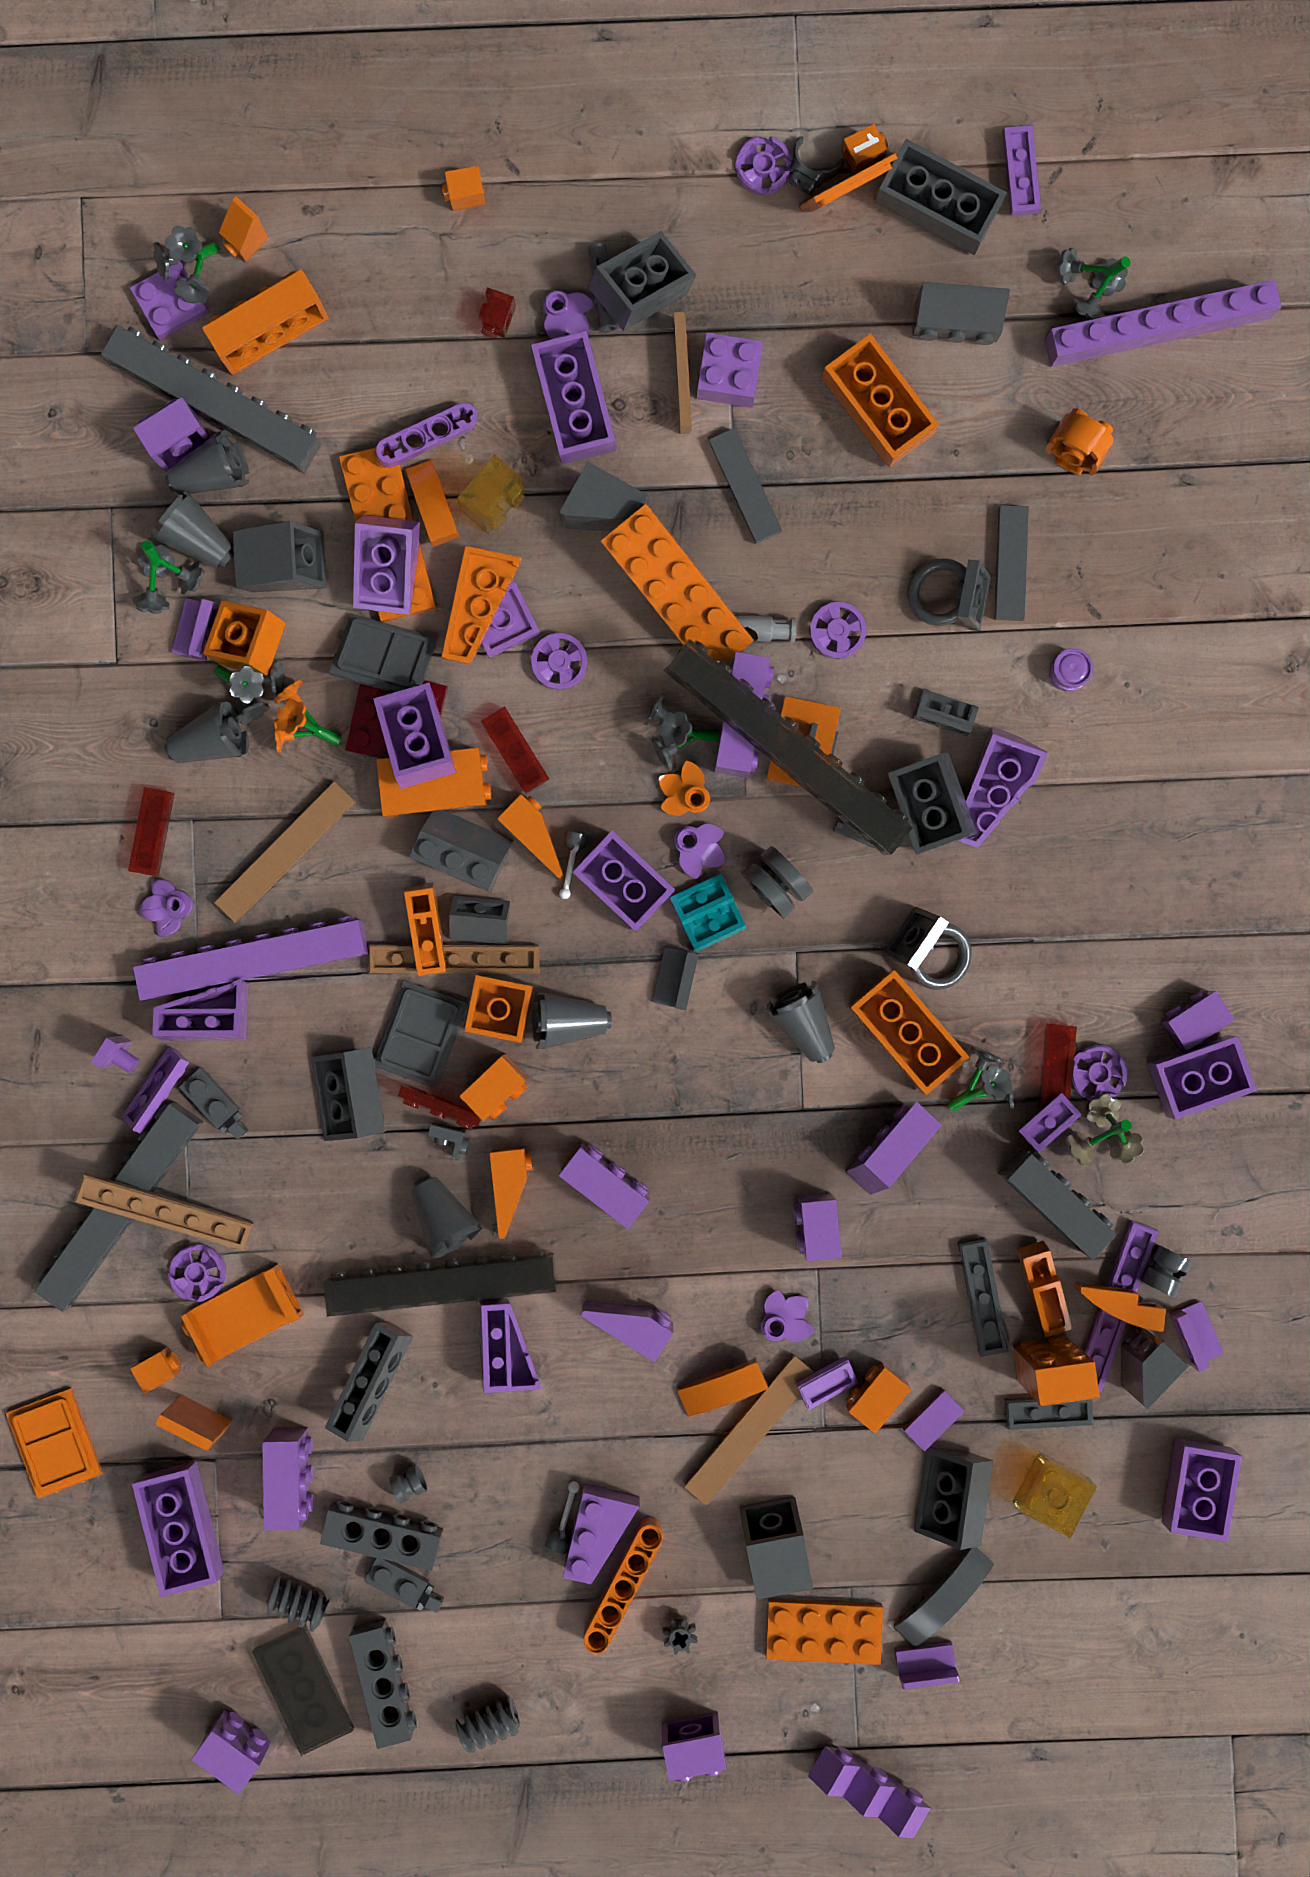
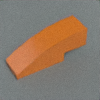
M429 460L407 468L406 472L432 546L435 547L460 538L433 461Z
M1044 1240L1018 1248L1017 1253L1044 1337L1072 1330L1061 1282L1056 1275L1050 1249Z
M1075 1282L1074 1288L1108 1314L1144 1329L1164 1332L1166 1309L1161 1305L1138 1302L1139 1294L1132 1289Z
M755 1357L733 1368L727 1367L679 1388L677 1392L688 1417L755 1395L767 1390L768 1385Z

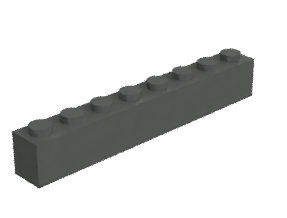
M117 325L101 353L109 364L171 399H180L182 397L197 414L298 471L306 473L321 446L316 437L317 433L304 424L301 427L291 423L292 418L279 410L273 413L266 409L268 406L266 403L252 396L251 400L242 395L243 391L232 383L228 382L225 386L218 382V377L209 370L203 368L202 371H199L192 367L194 363L186 357L178 354L176 358L169 354V349L154 340L151 344L144 340L145 336L132 327L126 330Z
M177 1102L171 1103L168 1106L164 1104L154 1117L157 1121L153 1127L145 1129L137 1141L140 1145L136 1151H130L121 1162L123 1169L118 1176L114 1174L109 1180L154 1192L203 1124V1121ZM89 1207L87 1212L90 1215L85 1222L80 1221L74 1227L70 1234L73 1236L72 1240L68 1245H62L54 1256V1259L57 1261L51 1269L46 1268L39 1276L37 1282L40 1284L34 1292L61 1312L70 1308L134 1219Z

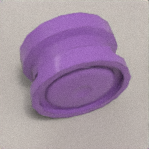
M1069 648L1062 651L1052 661L1049 668V677L1052 684L1056 688L1065 690V692H1073L1080 689L1089 681L1093 673V662L1090 656L1085 651L1077 648Z

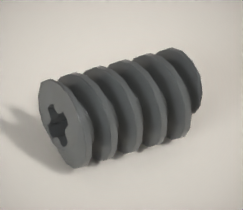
M277 1576L266 1601L267 1613L271 1614L278 1608V1618L281 1619L288 1612V1622L292 1623L299 1617V1627L303 1628L310 1621L309 1631L314 1632L320 1625L330 1599L325 1604H322L323 1594H319L312 1600L311 1589L304 1595H301L302 1585H298L291 1591V1581L288 1580L283 1586H280L281 1577Z
M507 1697V1707L505 1708L500 1701H497V1711L495 1712L487 1705L486 1716H483L478 1709L475 1710V1720L473 1721L468 1714H465L463 1725L456 1718L458 1737L466 1752L469 1754L474 1753L476 1746L479 1749L485 1748L486 1741L490 1745L496 1744L497 1737L501 1741L506 1740L508 1733L511 1736L518 1734L520 1720L511 1697Z

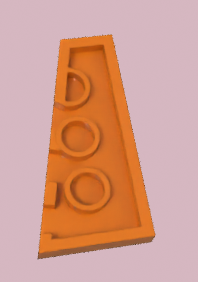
M465 546L441 657L443 660L466 665L472 664L522 562V557Z

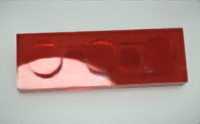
M505 706L481 720V723L525 794L530 793L550 780Z
M144 787L128 871L159 877L175 793Z
M1046 1023L1039 1109H1044L1061 1093L1070 1101L1077 1026Z
M408 1084L401 1085L398 1097L404 1098L403 1104L419 1109L420 1105L430 1108V1114L445 1119L446 1115L457 1119L456 1124L468 1129H472L473 1125L477 1127L481 1125L482 1120L472 1109Z

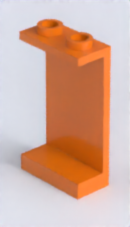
M479 748L450 751L456 773L400 789L390 758L376 759L382 816L387 819L396 818L398 815L473 806L488 807L487 800H492L490 782L485 783L484 772L489 771L487 755H482Z
M279 1264L187 1311L181 1316L183 1320L181 1325L185 1334L188 1337L191 1336L196 1345L194 1348L196 1356L201 1362H205L208 1368L217 1360L287 1323L291 1324L299 1320L304 1315V1312Z

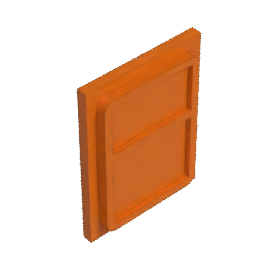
M896 153L800 205V210L803 211L809 208L812 213L891 170L892 166L890 163L898 159Z
M72 1388L43 1399H37L35 1402L6 1412L37 1499L103 1474Z

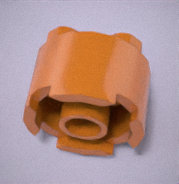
M1073 408L1069 414H1065L1046 445L1047 454L1053 453L1057 457L1055 463L1063 469L1076 475H1081L1083 471H1088L1093 476L1099 470L1113 445V436L1111 435L1113 427L1105 421L1098 422L1088 417L1086 412L1081 409Z

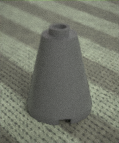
M226 430L217 432L169 467L167 470L168 475L165 477L169 489L172 492L175 491L178 495H183L184 491L193 494L239 488L247 485L249 480H245V475L249 473V468L238 442L232 444L228 437L232 436V434Z
M186 491L183 492L182 499L178 496L158 521L162 524L159 531L154 528L151 536L157 541L214 568H218L219 565L225 568L234 556L231 552L233 545L192 495Z
M228 701L219 702L168 736L164 748L168 758L176 763L234 758L248 752L247 731L241 732L239 723L236 721V717L240 714L236 708Z
M811 981L812 986H807L806 982H803L778 994L777 998L779 1001L774 1005L770 1001L766 1006V1010L769 1016L809 1061L823 1063L832 1057L835 1046L819 986L815 981Z
M545 992L535 993L533 1002H539L538 1009L533 1010L532 1013L534 1042H538L535 1046L536 1049H547L604 1035L607 1029L611 1028V1012L607 1011L603 1005Z
M426 1175L414 1183L416 1187L412 1190V1194L432 1258H439L462 1246L461 1243L468 1238L471 1241L482 1232L483 1229L480 1223L437 1177L431 1178L429 1175Z

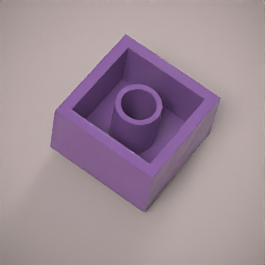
M706 333L697 399L753 408L763 341Z
M182 397L168 401L164 404L162 410L154 415L149 414L142 417L138 425L133 427L151 458L165 472H167L169 467L211 438L196 413Z
M831 1193L797 1196L798 1204H793V1216L796 1225H800V1232H795L796 1246L799 1254H803L806 1261L842 1258L835 1197Z
M224 1709L204 1737L191 1760L239 1795L260 1766L271 1742L261 1730L253 1729L244 1723L243 1718L239 1714Z
M718 1712L662 1723V1748L669 1781L685 1782L692 1779L693 1776L702 1774L715 1776L721 1773L722 1770H727L725 1746Z

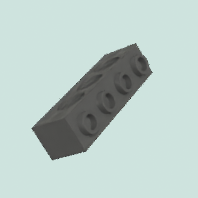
M375 1323L325 1429L347 1442L364 1440L413 1338L411 1334L392 1323Z
M338 1501L337 1503L333 1502L328 1509L320 1544L432 1571L436 1562L443 1528L437 1527L438 1525L431 1521L413 1522L409 1521L410 1518L405 1515L394 1514L393 1516L382 1514V1511L376 1508L368 1507L363 1510L355 1508L354 1504L350 1502ZM348 1523H359L362 1531L353 1532L350 1530ZM379 1528L386 1529L390 1537L382 1539L376 1534V1530ZM412 1535L417 1539L418 1543L416 1545H408L404 1541V1536Z
M387 1618L353 1626L349 1639L377 1749L411 1741L414 1729L417 1728V1720L414 1710L410 1711L408 1700H410L408 1684L402 1682L400 1673L403 1672L401 1656L395 1654L393 1646L396 1644L394 1628L388 1626ZM380 1650L384 1654V1658L377 1659L373 1657L371 1651ZM386 1678L391 1682V1685L388 1687L382 1686L378 1679ZM393 1706L398 1710V1713L389 1714L385 1707Z

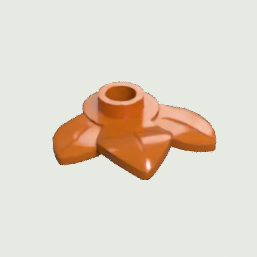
M685 761L681 775L665 774L659 777L661 790L668 797L662 803L661 809L671 816H681L688 811L700 813L709 806L710 794L704 787V774L693 762ZM692 795H700L701 802L693 804L690 800Z

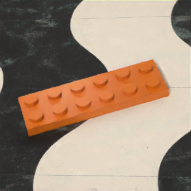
M377 447L339 456L355 522L363 515L414 521L400 464L391 468L380 465L376 458ZM388 447L384 448L383 456L388 455L390 459L394 458L396 449L390 451ZM420 540L411 612L408 615L378 611L380 620L383 623L437 609Z
M647 503L601 539L603 545L708 676L731 660L736 652H741L754 641Z

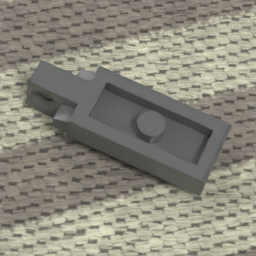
M199 1068L179 1087L222 1133L228 1130L236 1139H239L249 1131L239 1120L243 1116L239 1111L241 1108L204 1068Z
M376 1558L364 1581L406 1605L421 1611L425 1607L437 1613L443 1603L444 1597L432 1591L434 1586L429 1583V1579L397 1562Z

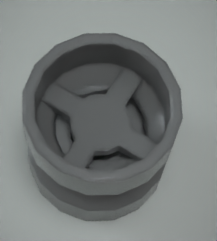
M418 1465L408 1468L406 1474L397 1473L389 1477L391 1490L400 1504L409 1500L413 1493L420 1495L427 1492L426 1480Z

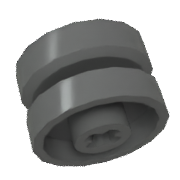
M770 846L760 856L761 862L769 871L768 873L758 864L752 863L741 874L750 884L755 894L784 919L795 909L793 901L786 892L796 900L804 901L813 892V889L800 872L776 848Z

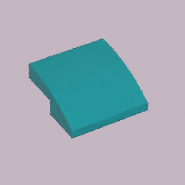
M722 874L716 875L670 897L695 952L747 929Z

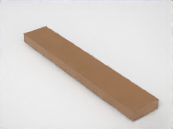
M334 781L214 903L234 923H237L356 801Z
M369 945V973H417L413 945ZM443 945L446 972L435 973L540 974V946Z
M85 1172L74 1201L244 1251L253 1226V1221Z
M794 1354L768 1384V1389L764 1390L684 1484V1488L707 1506L800 1395L795 1383L813 1374L815 1371Z

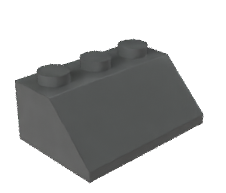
M923 282L915 301L913 336H920V339L926 341L948 338V341L953 343L973 340L980 345L993 344V342L998 341L1002 334L1010 289Z
M438 810L432 811L409 857L491 893L514 841L449 812Z
M372 1048L310 1057L324 1141L355 1139L384 1133V1115L381 1109L380 1089L377 1084Z
M1138 1327L1137 1329H1131L1125 1335V1342L1121 1345V1386L1146 1409H1149L1189 1366L1163 1341L1148 1330Z
M930 1446L926 1450L914 1532L960 1550L981 1546L993 1460L970 1452Z

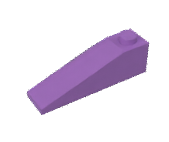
M994 727L990 728L965 796V801L977 834L958 840L959 842L976 848L983 843L1000 823L1002 817L1011 807H1014L1021 795L1037 780L1047 756V751L1017 735Z

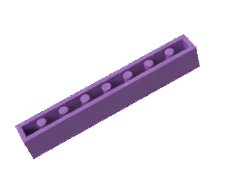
M1270 280L1052 328L1045 339L1050 366L1054 367L1268 320L1281 308L1276 281Z
M354 916L337 919L338 924L327 926L326 922L310 924V930L299 932L298 928L282 930V936L271 938L270 933L253 936L254 942L243 944L242 939L225 942L226 948L215 950L214 945L197 948V954L188 956L186 951L169 954V960L159 961L158 957L141 960L142 965L133 967L140 1001L151 1000L233 983V981L239 979L247 980L369 954L363 921L354 920Z

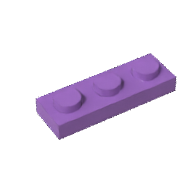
M1033 125L1006 127L1002 135L1011 216L1039 214L1041 204Z
M170 1046L121 1116L133 1131L140 1134L152 1121L154 1114L162 1102L167 1099L170 1090L179 1077L184 1074L189 1064L188 1060L178 1050Z

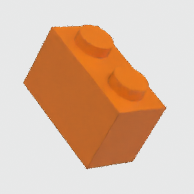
M883 1362L878 1367L872 1366L864 1377L865 1383L860 1389L854 1388L846 1399L848 1402L846 1405L848 1412L874 1434L878 1432L912 1390L905 1380Z

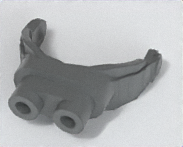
M800 136L794 148V163L790 170L792 174L788 182L794 187L801 185L803 187L802 190L806 194L812 195L815 188H819L823 182L836 176L843 168L845 161L841 158L837 166L828 171L817 172L808 169L798 155V150L804 140V137Z

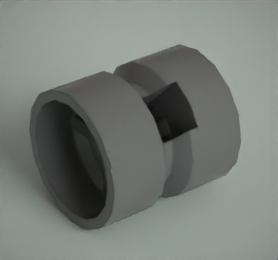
M1158 1245L1152 1257L1154 1265L1147 1267L1141 1281L1176 1298L1182 1286L1180 1278L1187 1276L1193 1262Z

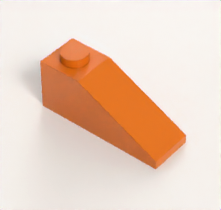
M520 794L497 819L561 880L564 874L544 817L539 812L542 806L532 796L526 799Z
M434 882L406 886L404 896L417 974L421 976L446 972Z
M526 1147L499 1149L490 1152L499 1239H503L507 1235L529 1176L528 1170H533L532 1154L526 1153Z

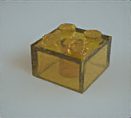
M494 454L457 500L462 512L489 534L493 529L496 531L503 525L506 520L505 514L511 507L515 509L520 505L525 497L523 495L525 490L521 476Z
M1039 1451L1013 1503L1019 1512L1071 1538L1097 1486L1089 1477Z

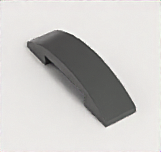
M977 1547L968 1548L953 1563V1570L917 1607L913 1605L894 1625L914 1647L927 1640L948 1622L974 1594L994 1566L993 1562Z

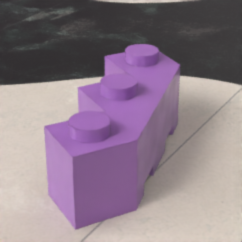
M825 1746L808 1775L827 1796L844 1797L862 1816L879 1818L898 1837L914 1838L931 1809L923 1801L924 1797L919 1791L899 1783L880 1768L868 1765L841 1746H838V1748Z

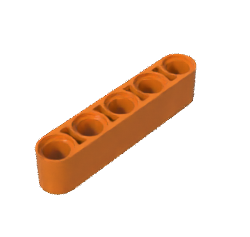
M646 1517L639 1522L586 1624L584 1646L590 1653L600 1654L608 1648L662 1544V1524L654 1517ZM651 1528L658 1534L653 1539H648L643 1536V1531ZM634 1554H638L644 1558V1561L640 1564H633L629 1558ZM620 1580H626L631 1586L628 1589L622 1590L616 1586V1583ZM606 1606H614L617 1612L614 1615H607L603 1612V1609ZM598 1631L604 1635V1638L596 1641L589 1635Z

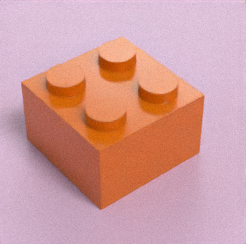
M221 601L203 654L222 666L238 670L243 666H250L253 671L268 676L286 622L266 609Z
M476 975L464 1032L522 1043L524 1041L535 986Z
M505 1054L468 1087L460 1097L483 1122L488 1117L493 1121L508 1107L504 1102L509 1097L515 1100L528 1088L525 1082L529 1077Z

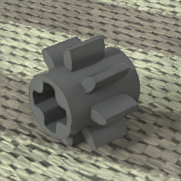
M683 1615L682 1619L678 1620L670 1617V1627H663V1634L669 1636L664 1640V1646L668 1647L671 1645L675 1655H677L678 1651L683 1650L690 1653V1643L698 1642L697 1636L691 1634L696 1630V1624L692 1623L689 1625L686 1622L685 1615ZM679 1632L681 1635L685 1634V1637L681 1638L679 1635L675 1636V1633Z

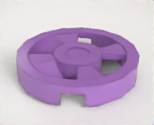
M760 136L753 137L745 142L738 151L735 164L737 178L742 186L751 193L759 195L773 194L783 188L789 179L792 168L791 154L785 144L775 137L770 136V139H759ZM765 145V151L759 152L756 146ZM783 156L786 168L775 167V159ZM741 165L752 166V168L743 172ZM770 177L772 181L771 187L761 188L762 178Z
M831 602L821 607L814 615L810 625V639L815 649L828 658L845 659L854 655L863 645L867 634L866 622L862 613L853 605L845 602ZM840 608L849 610L850 614L846 620L839 619ZM820 619L828 625L827 629L816 628L817 621ZM850 631L861 632L857 644L847 638ZM831 641L837 643L836 652L826 649Z
M564 633L549 634L538 642L533 649L531 657L533 673L540 683L550 689H570L579 684L586 674L588 664L586 650L581 642L572 635ZM559 639H565L570 642L566 652L559 650ZM541 652L549 656L548 661H537L538 654ZM571 661H582L579 672L570 668ZM554 673L560 674V684L550 682Z
M1091 1045L1079 1051L1074 1056L1069 1071L1072 1087L1080 1096L1088 1100L1098 1098L1102 1093H1109L1112 1098L1116 1097L1121 1088L1125 1086L1128 1074L1123 1057L1112 1048L1103 1045ZM1104 1051L1112 1055L1106 1064L1102 1062ZM1080 1059H1083L1089 1065L1086 1070L1078 1069L1077 1063ZM1111 1076L1119 1078L1115 1088L1108 1083ZM1090 1082L1097 1084L1094 1095L1088 1094L1083 1090Z
M192 1244L181 1249L170 1262L168 1281L172 1290L180 1298L202 1302L213 1297L223 1287L226 1279V1265L223 1257L210 1246ZM203 1250L201 1261L194 1262L191 1251ZM176 1267L185 1269V1277L176 1278ZM218 1268L220 1270V1278L209 1275L210 1270ZM195 1285H199L201 1295L193 1294Z

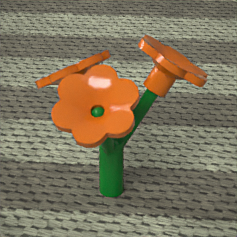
M301 679L286 687L274 698L276 704L283 700H288L285 707H281L277 711L278 719H274L278 753H282L285 741H293L297 737L316 736L336 746L341 740V735L319 726L307 711L305 704L302 703L303 700L297 694L298 689L303 685ZM298 727L309 729L307 731H297Z

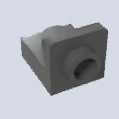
M435 1122L430 1125L428 1136L434 1137L433 1142L450 1146L451 1142L455 1143L452 1160L457 1161L461 1155H466L470 1139L465 1138L466 1130Z

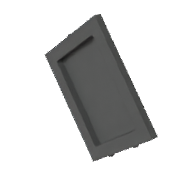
M351 614L343 631L344 634L334 656L329 674L392 693L423 684L426 673L429 670L438 638Z
M404 980L378 1049L375 1067L402 1076L404 1079H410L437 1089L468 1003Z

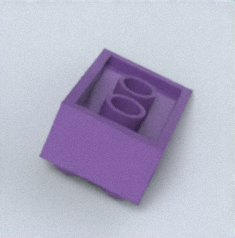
M363 515L355 523L353 608L410 614L419 552L420 522Z
M585 1301L582 1306L581 1316L653 1362H656L673 1334V1322L670 1321L671 1316L658 1307L656 1310L645 1306Z

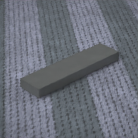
M730 429L709 439L712 451L755 544L781 533L782 529L736 429Z
M1000 505L994 620L1023 621L1025 619L1029 506Z
M982 1238L958 1243L979 1355L984 1357L1009 1352L988 1240Z

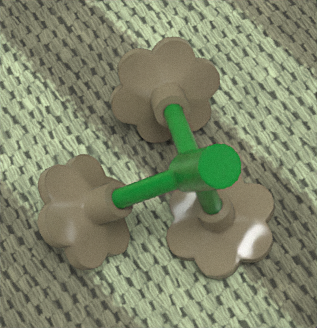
M1102 1093L1098 1098H1092L1088 1102L1089 1110L1086 1113V1117L1090 1122H1095L1098 1127H1105L1110 1122V1129L1094 1138H1084L1078 1131L1066 1137L1069 1155L1082 1166L1087 1165L1088 1162L1094 1159L1091 1149L1095 1147V1144L1113 1134L1117 1136H1112L1108 1142L1111 1148L1110 1156L1112 1159L1121 1160L1124 1164H1130L1135 1158L1141 1157L1144 1153L1141 1145L1143 1142L1141 1135L1129 1131L1132 1128V1123L1126 1119L1119 1122L1116 1121L1119 1118L1118 1110L1121 1107V1103L1117 1098H1112L1109 1093Z

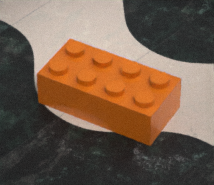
M301 269L297 272L291 271L283 276L282 281L273 286L263 287L250 300L236 303L232 310L226 314L212 317L202 329L229 372L234 375L326 321L329 317L317 293Z
M871 333L824 367L823 381L889 468L936 433L939 427L938 422Z
M889 970L848 1006L850 1011L924 1095L930 1093L970 1058L895 970Z
M1061 1335L1048 1338L1047 1342L1040 1343L1033 1339L1020 1341L1019 1346H1012L1017 1381L1040 1406L1100 1398L1095 1361L1069 1338L1066 1339L1065 1336Z

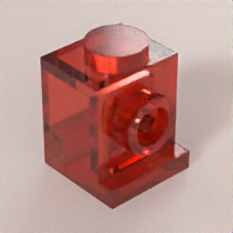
M487 287L485 294L488 304L483 303L479 314V320H482L481 333L491 338H497V336L505 338L516 308L514 296Z

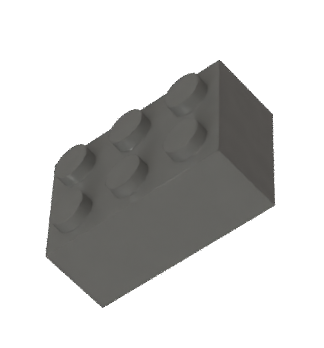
M660 231L597 266L588 288L622 331H625L686 296L696 274L663 232Z
M941 753L888 773L916 855L977 834L949 753Z

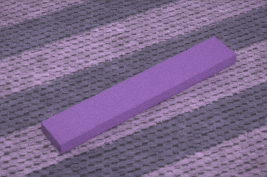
M1129 1220L1106 1286L1138 1291L1159 1230ZM1098 1307L1083 1352L1095 1361L1098 1388L1102 1392L1126 1322Z

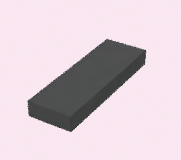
M1033 1398L1005 1399L1006 1428L1008 1430L1094 1425L1092 1399L1040 1406Z

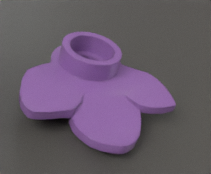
M562 291L550 292L543 302L544 312L547 315L544 328L548 337L555 339L566 336V334L571 335L586 330L589 335V323L585 313L594 306L592 300L580 292L568 295ZM555 303L563 305L560 310H554L552 306Z
M704 824L698 828L685 826L675 834L674 844L680 852L679 864L690 877L697 879L701 873L702 866L717 867L725 863L723 851L717 844L722 838L724 831L714 824ZM687 835L692 836L694 839V843L691 846H686L683 843V838Z
M156 880L151 883L153 895L142 901L139 912L145 919L156 921L157 935L165 937L179 930L182 918L187 917L192 911L193 900L186 892L176 890L170 881ZM176 900L179 902L178 910L175 906Z
M779 1290L772 1292L764 1304L766 1315L761 1321L763 1335L771 1341H780L786 1338L792 1342H799L808 1338L814 1332L813 1326L803 1320L808 1308V1298L795 1295L785 1300ZM773 1321L780 1323V1328L776 1331L770 1329V1324Z

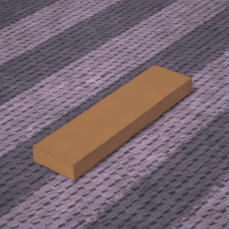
M674 312L680 434H690L692 420L686 317L684 312Z

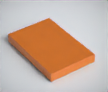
M785 696L767 780L822 792L841 708ZM812 723H816L818 727L806 780L800 781L799 776Z
M181 1395L159 1415L155 1424L208 1451L228 1430L232 1420Z

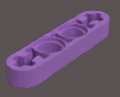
M461 403L384 438L378 443L376 448L377 461L384 467H395L470 432L477 423V410L469 403ZM461 412H463L465 416L471 415L469 423H466L464 420H460L455 424L456 430H453L452 422H455L460 418ZM435 423H443L447 427L448 432L443 436H437L432 432L431 427ZM412 434L418 435L423 443L417 448H412L406 442L407 437ZM398 441H401L402 448L394 452V458L390 459L388 455L383 456L384 448L388 447L390 451L397 449Z

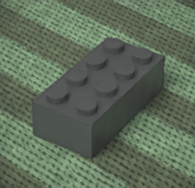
M905 139L897 154L898 159L892 163V169L888 171L878 190L875 203L975 255L1007 192Z
M1020 1149L997 1174L1074 1247L1094 1260L1117 1235L1110 1229L1114 1224L1101 1212L1098 1213L1095 1209L1091 1211L1089 1208L1092 1206V1203L1074 1189L1070 1191L1068 1188L1071 1186V1183L1060 1173H1056L1054 1170L1049 1171L1047 1169L1050 1165L1049 1162L1039 1153H1035L1033 1150L1027 1152Z

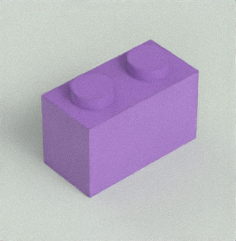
M1202 989L1190 997L1191 1002L1185 1006L1177 1005L1166 1012L1167 1017L1161 1023L1179 1050L1188 1051L1235 1020L1217 991H1205V989Z

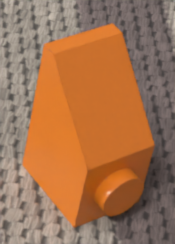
M235 196L231 201L219 234L225 242L222 245L223 248L232 257L240 256L247 262L269 237L258 216Z

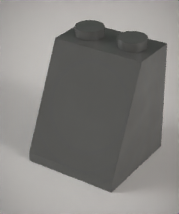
M587 462L559 512L562 526L568 529L611 532L645 503L649 506L648 495Z
M292 521L233 531L236 588L253 593L326 588L322 531Z
M790 1497L739 1507L756 1600L813 1589L796 1498Z

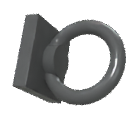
M942 558L929 561L915 572L909 583V606L914 615L927 624L943 626L960 619L969 630L980 631L991 575L978 560L968 559L967 568L960 562L952 559ZM938 570L952 571L961 579L956 590L955 602L957 607L945 614L928 612L922 606L919 599V589L922 582L928 575Z
M916 906L884 951V954L891 959L909 967L914 978L922 986L933 990L947 989L957 984L967 973L972 959L970 941L959 927L948 923L941 916ZM947 934L952 936L960 947L959 963L950 975L939 979L932 978L925 974L921 963L926 955L932 951L939 936Z

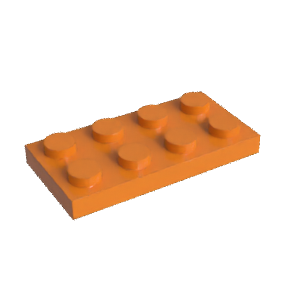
M768 1598L766 1660L881 1665L882 1603Z

